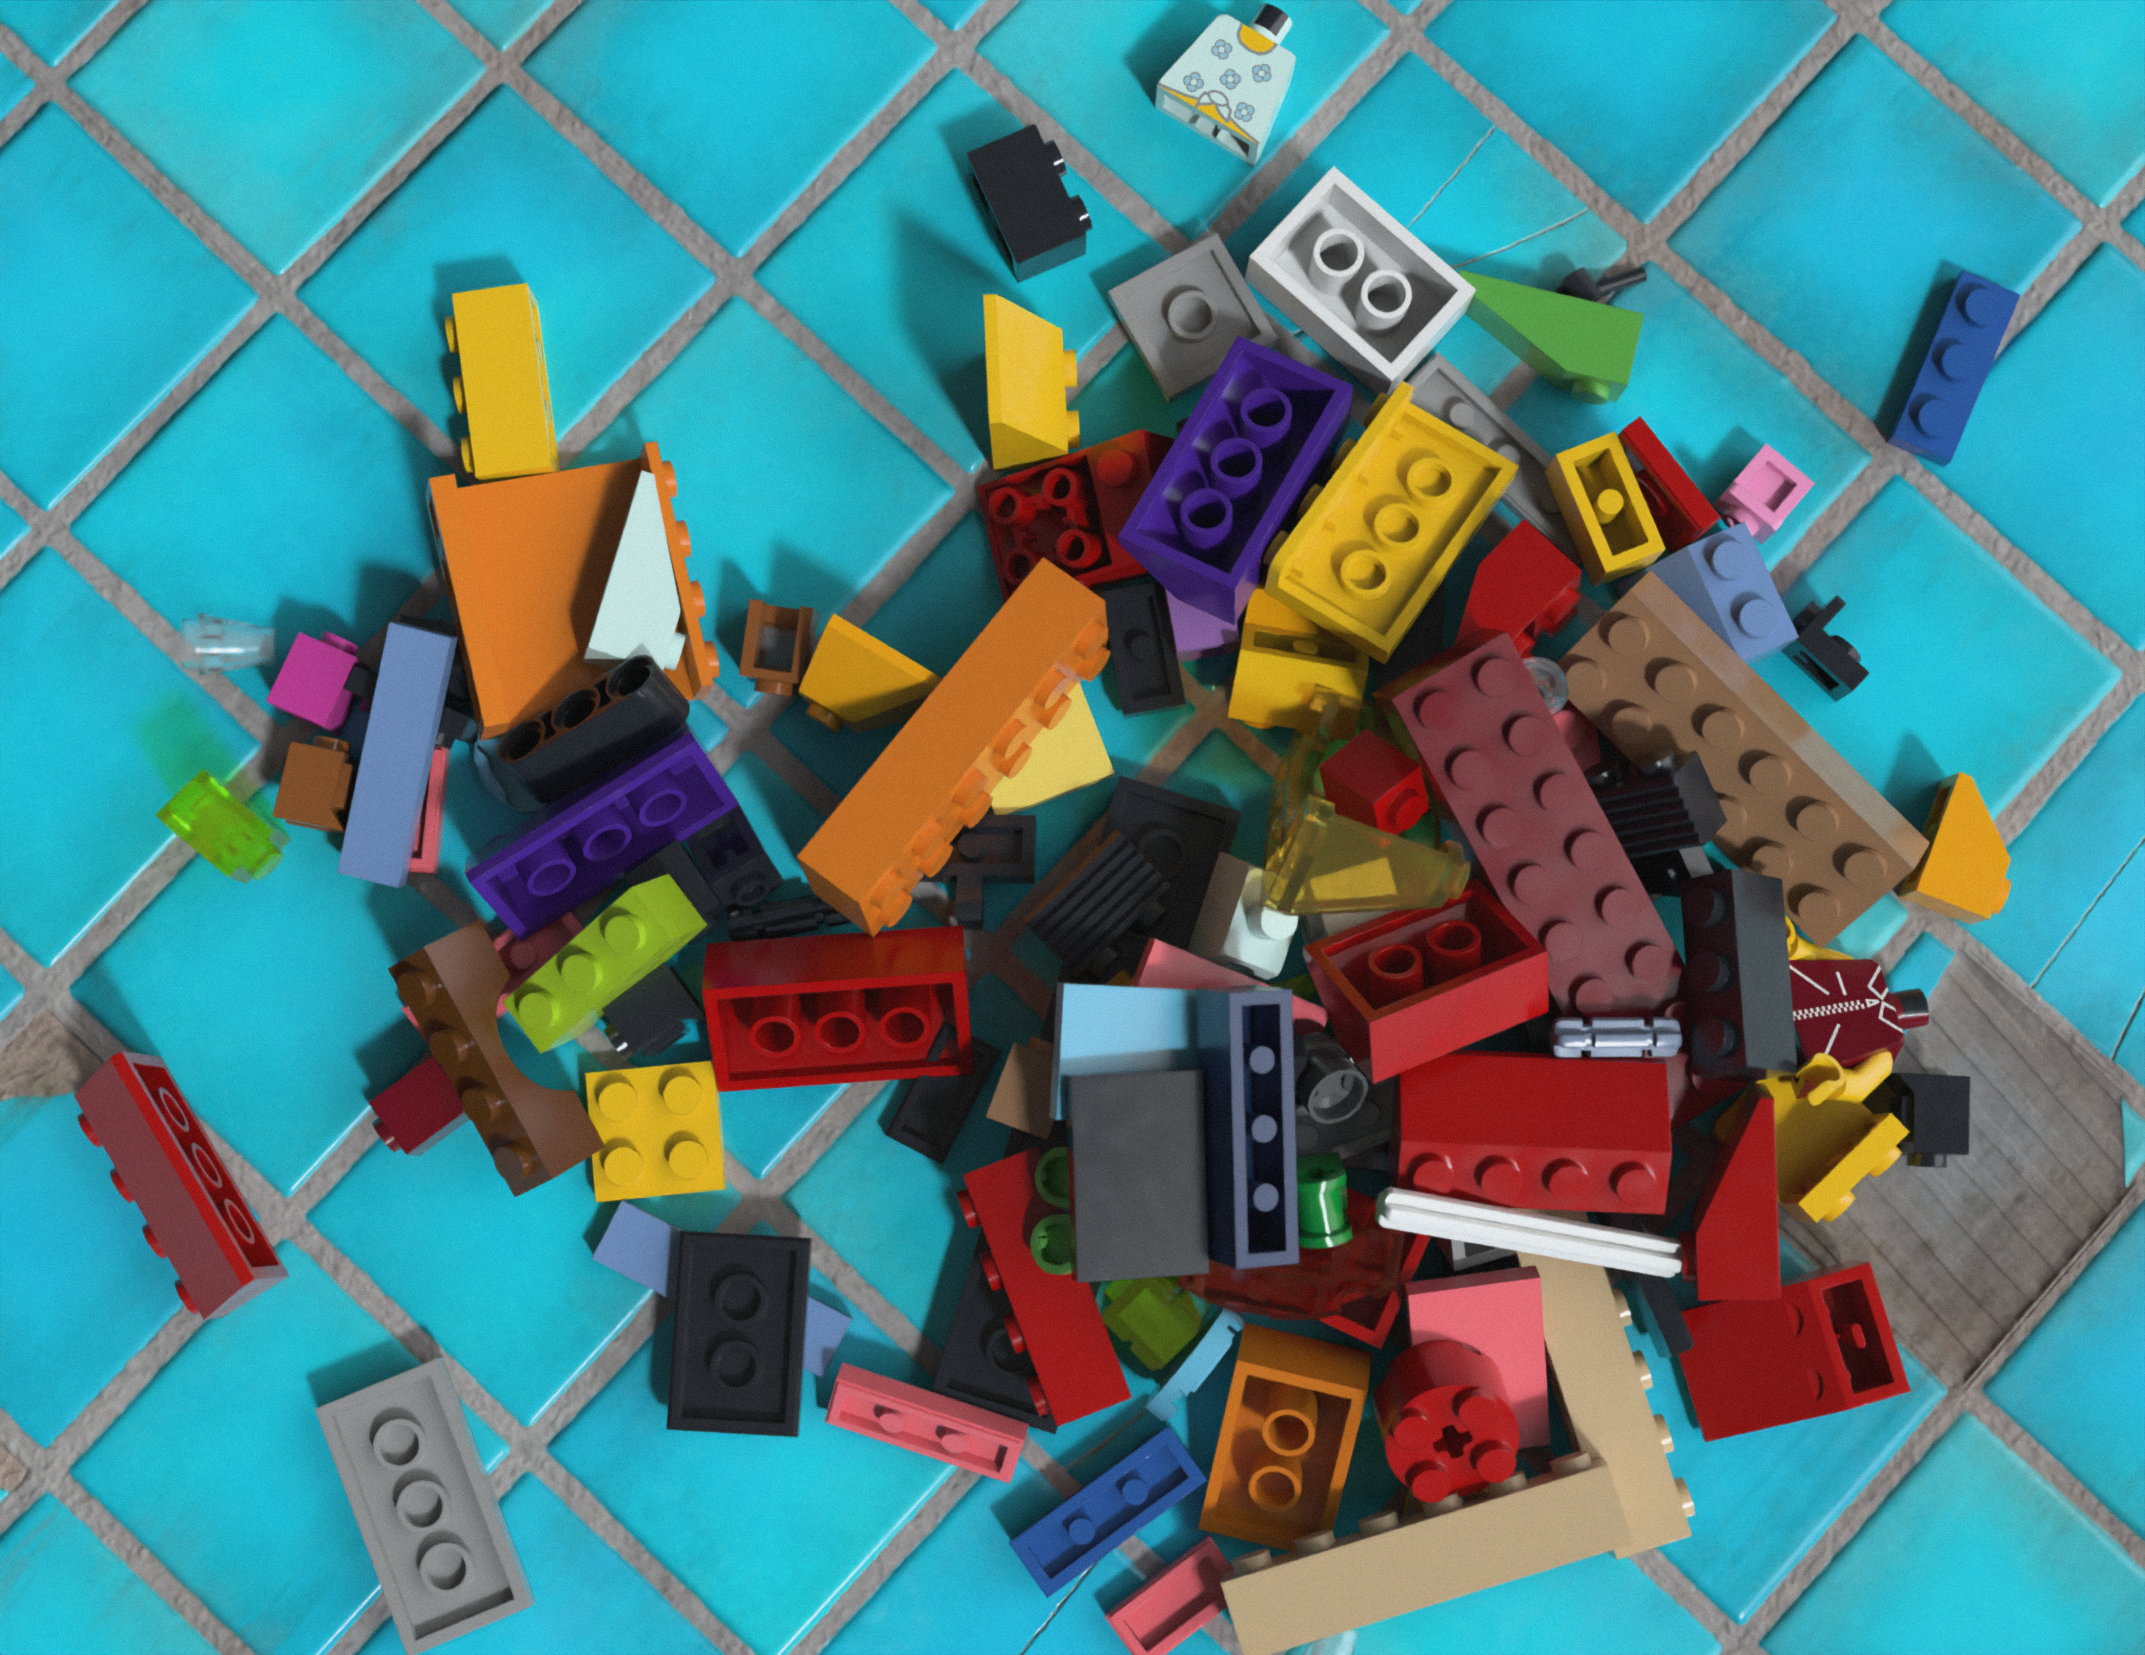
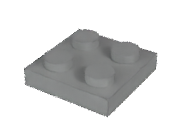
M1217 233L1108 291L1110 304L1168 404L1209 383L1237 336H1241L1268 349L1277 346V335Z

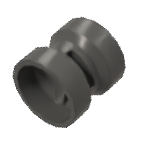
M1315 1032L1302 1036L1308 1058L1306 1067L1300 1073L1294 1086V1092L1300 1095L1302 1105L1317 1122L1333 1124L1350 1118L1366 1100L1368 1092L1366 1078L1352 1061L1347 1060L1346 1052L1332 1035Z

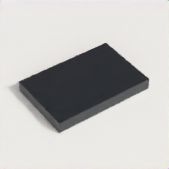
M1184 1068L1065 1075L1072 1280L1081 1283L1209 1273L1203 1070Z
M680 1231L666 1430L798 1437L800 1435L813 1238Z

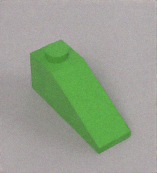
M1459 270L1458 274L1476 289L1465 313L1468 317L1554 387L1571 391L1570 396L1573 399L1592 405H1603L1608 400L1617 402L1628 386L1644 313Z

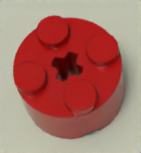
M1434 1340L1420 1343L1397 1355L1388 1365L1390 1372L1380 1387L1377 1383L1373 1394L1374 1412L1392 1471L1402 1483L1412 1489L1416 1498L1428 1503L1439 1502L1453 1494L1462 1497L1476 1493L1490 1486V1483H1499L1508 1479L1516 1468L1515 1456L1520 1439L1519 1426L1498 1367L1483 1352L1480 1351L1481 1355H1478L1472 1351L1462 1349L1460 1342L1451 1340Z

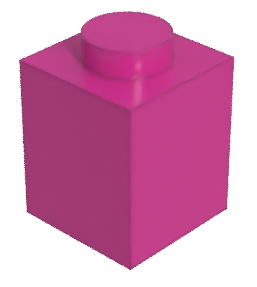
M323 631L320 639L316 640L299 632L266 702L284 713L340 736L358 698V695L344 689L354 666L370 671L372 668L355 657L359 647L346 639Z

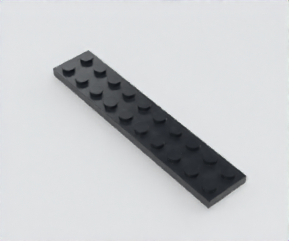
M1119 775L1098 847L1116 830H1119L1162 877L1170 883V892L1162 898L1170 908L1143 934L1135 926L1125 933L1116 942L1123 953L1098 977L1094 978L1086 970L1076 980L1061 965L1039 1039L1054 1044L1057 983L1106 985L1123 969L1133 978L1149 938L1160 940L1187 951L1219 853H1230L1242 812ZM1067 1120L1055 1121L1048 1141L1012 1128L1003 1159L1036 1146L1041 1158L1053 1148L1067 1147ZM1060 1207L1063 1214L1070 1215L1069 1208ZM981 1227L931 1392L1028 1423L1029 1427L1056 1434L1058 1427L1052 1412L1039 1416L1026 1382L1027 1378L1037 1375L1028 1350L1016 1354L1002 1316L1014 1311L1006 1289L1003 1287L993 1291L982 1265L979 1254L991 1249ZM1101 1281L1089 1282L1095 1301Z

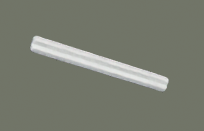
M1394 1187L1386 1188L1383 1193L1378 1195L1376 1200V1221L1385 1228L1667 1278L1673 1277L1676 1273L1683 1270L1682 1244L1674 1238Z

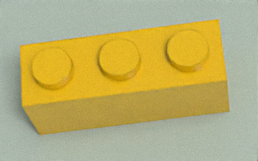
M527 283L453 293L454 315L445 317V328L452 354H460L462 375L453 377V390L459 413H467L470 436L461 437V452L467 474H475L479 482L485 484L561 471L539 306Z

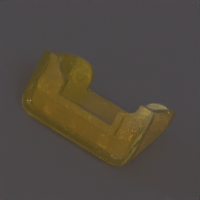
M1318 683L1315 684L1277 769L1269 794L1259 901L1260 908L1282 916H1305L1441 908L1447 898L1457 900L1460 897L1469 876L1470 862L1463 859L1462 844L1446 840L1441 846L1440 817L1428 795L1429 810L1421 816L1413 827L1403 830L1397 836L1334 814L1335 803L1327 801L1325 798L1318 766L1363 730L1368 729L1404 753L1379 705Z

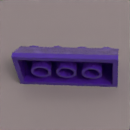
M1237 336L1118 535V543L1177 600L1235 625L1268 566L1263 564V559L1269 546L1281 530L1288 533L1297 517L1302 501L1318 481L1350 425L1353 385L1241 336Z
M685 721L670 736L560 800L548 803L540 812L508 832L492 838L484 847L466 857L464 874L474 889L522 942L621 880L625 874L675 840L683 841L740 804L687 721Z

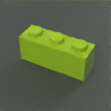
M670 874L630 887L502 1003L540 1054L584 1034L605 1015L601 1009L670 959L702 931L707 924Z

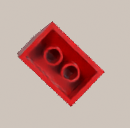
M1477 878L1303 946L1305 962L1340 1046L1373 1084L1549 1012L1548 950Z

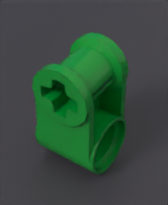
M1339 1152L1296 1157L1299 1246L1303 1248H1327L1347 1242L1352 1238V1226L1345 1212L1347 1211L1346 1170L1343 1168Z

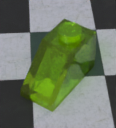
M202 769L155 814L163 824L223 874L244 884L251 878L255 881L260 880L274 870L284 856L280 850L291 840L238 785L205 769Z

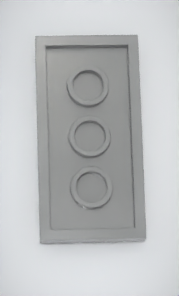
M443 1357L429 1361L315 1409L406 1655L419 1654L531 1607L536 1603Z

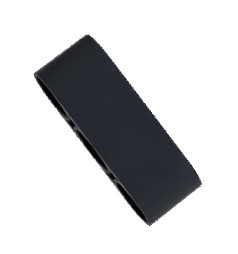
M637 655L620 663L515 725L501 739L497 747L496 756L501 764L537 802L541 804L552 803L670 736L686 721L690 712V704L652 657Z

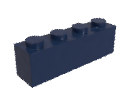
M1264 985L1196 988L1198 1069L1203 1070L1209 1260L1234 1269L1299 1264L1292 989Z

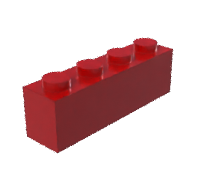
M1036 1146L963 1174L967 1188L957 1191L956 1194L969 1229L982 1225L991 1250L983 1252L979 1256L992 1290L995 1291L1005 1287L1014 1312L1002 1317L1016 1354L1028 1350L1036 1369L1037 1375L1027 1378L1026 1382L1039 1416L1052 1412L1056 1426L1059 1427L1131 1399L1132 1396L1089 1282L1077 1283L1072 1280L1071 1274L1054 1275L1047 1273L1037 1265L1032 1256L1030 1241L1033 1229L1043 1218L1063 1214L1060 1207L1045 1201L1036 1188L1035 1172L1041 1159L1038 1147Z

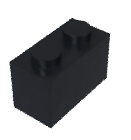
M1036 124L967 153L969 177L1018 283L1086 254V232L1092 230L1089 214L1078 194L1069 198L1060 178L1067 175L1062 155L1054 140L1046 143L1043 142Z

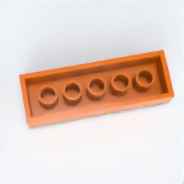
M1044 557L1038 562L798 854L797 859L813 893L873 938L884 924L891 928L903 917L913 899L909 893L924 874L931 878L941 870L953 850L950 842L964 825L972 828L983 818L993 801V797L989 794L1004 776L1012 779L1021 771L1032 753V747L1029 745L1042 728L1045 727L1048 730H1052L1063 719L1072 702L1068 695L1076 684L1080 683L1082 679L1091 682L1106 665L1111 652L1107 649L1109 647V629L1107 627L1105 600Z

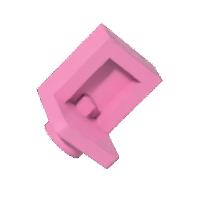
M1766 443L1713 505L1723 513L1721 518L1728 528L1745 521L1751 536L1762 545L1776 532L1783 523V520L1815 483Z

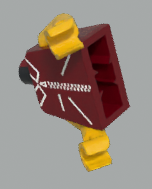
M1785 915L1798 1067L1796 1074L1788 1076L1796 1099L1807 1098L1809 1103L1814 1106L1820 1104L1825 1099L1851 1103L1862 1102L1891 1074L1892 1065L1905 1043L1903 1030L1923 1027L1928 1024L1929 1009L1926 997L1919 988L1889 993L1878 963L1871 959H1854L1850 955L1827 947L1821 949L1817 944L1797 935L1792 922Z

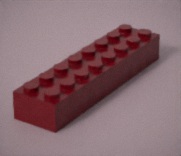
M1483 627L1373 692L1372 694L1405 755L1421 765L1426 793L1473 879L1477 878L1548 950L1549 1012H1547V1015L1553 1023V1020L1556 1018H1581L1583 1024H1588V1017H1642L1644 1024H1649V1017H1673L1677 1019L1682 1034V1044L1679 1046L1677 1054L1674 1056L1651 1057L1647 1054V1050H1642L1641 1057L1664 1058L1667 1064L1671 1132L1748 1086L1749 1083L1694 1076L1686 966L1507 631ZM1587 1050L1581 1051V1055H1587Z

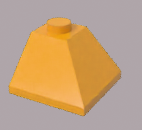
M833 613L824 629L798 691L804 702L810 705L805 712L810 718L835 733L839 732L842 725L856 733H861L909 721L943 678Z

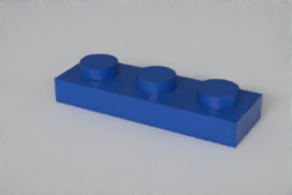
M1964 270L1955 278L1886 443L1942 467H1945L1952 461L2020 294Z
M1166 1425L1009 1540V1544L1048 1598L1205 1483L1207 1478L1170 1426Z

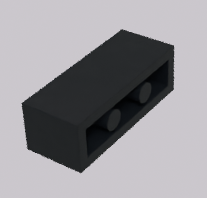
M1731 868L1679 881L1694 1076L1748 1083L1796 1074L1798 1067L1782 879Z

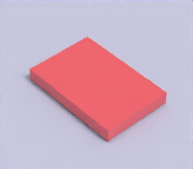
M1536 1265L1404 1283L1409 1348L1428 1341L1451 1340L1460 1342L1462 1349L1472 1351L1478 1355H1481V1351L1489 1356L1501 1373L1518 1422L1520 1433L1518 1449L1550 1445L1541 1278Z

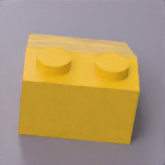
M997 294L983 295L988 413L994 472L1026 470L1068 455V449L1080 448L1079 410L1066 411L1065 388L1077 387L1076 349L1063 350L1061 328Z

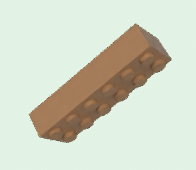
M1652 570L1637 582L1544 675L1633 764L1646 754L1659 749L1670 748L1674 756L1696 750L1727 819V822L1710 840L1742 871L1782 879L1785 914L1821 949L1916 868L1930 844L1919 831Z

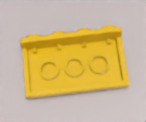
M1405 381L1398 385L1391 396L1382 392L1376 398L1363 423V426L1367 427L1366 431L1358 442L1352 438H1348L1344 442L1330 468L1334 475L1325 487L1316 483L1309 490L1297 512V517L1301 519L1291 534L1281 530L1272 541L1263 559V564L1269 567L1264 593L1384 665L1514 480L1519 467L1514 462L1410 403L1414 387Z

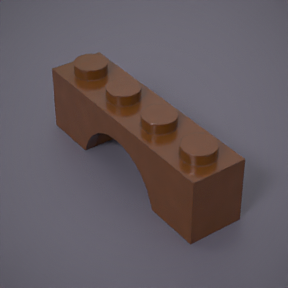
M480 920L424 946L388 968L398 987L401 999L410 1008L430 1044L434 1058L444 1069L462 1102L465 1114L474 1123L494 1159L498 1173L505 1179L514 1197L554 1179L605 1147L574 1090H553L536 1084L522 1074L507 1055L499 1037L496 1012L501 991L511 976Z

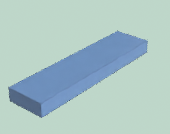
M397 621L389 622L337 873L395 888L406 885L456 649L457 636Z
M622 1200L592 1259L675 1301L680 1231L682 1229L626 1200ZM810 1295L804 1369L823 1377L853 1317Z

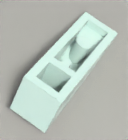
M641 471L635 486L582 660L583 664L606 671L637 655L650 656L662 670L666 668L675 671L686 638V634L675 631L681 610L654 474Z

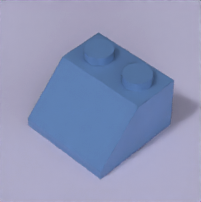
M1745 521L1690 544L1615 585V589L1621 599L1652 570L1748 665L1780 652L1799 637Z

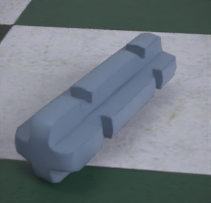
M1588 1017V1024H1583L1581 1018H1556L1549 1029V1041L1552 1054L1557 1057H1581V1051L1587 1050L1586 1054L1588 1057H1642V1050H1647V1054L1651 1057L1676 1055L1679 1046L1682 1044V1034L1679 1021L1673 1017H1649V1024H1644L1642 1017Z

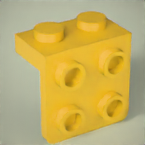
M1788 1075L1753 1082L1764 1083L1774 1097L1778 1203L1796 1222L1817 1223L1821 1218L1826 1223L1833 1221L1855 1200V1196L1850 1190L1867 1173L1872 1178L1879 1176L1902 1153L1896 1145L1909 1131L1892 1113L1872 1114L1862 1102L1851 1103L1825 1099L1816 1106L1811 1105L1807 1098L1796 1099ZM1749 1087L1712 1124L1713 1135L1721 1144L1725 1140Z

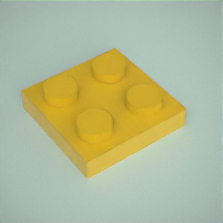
M713 1060L585 1073L589 1118L605 1145L603 1149L592 1155L595 1202L727 1189L720 1096L717 1090Z

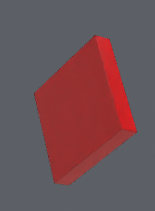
M1640 416L1622 429L1618 439L1664 546L1670 554H1673L1699 541L1721 517Z

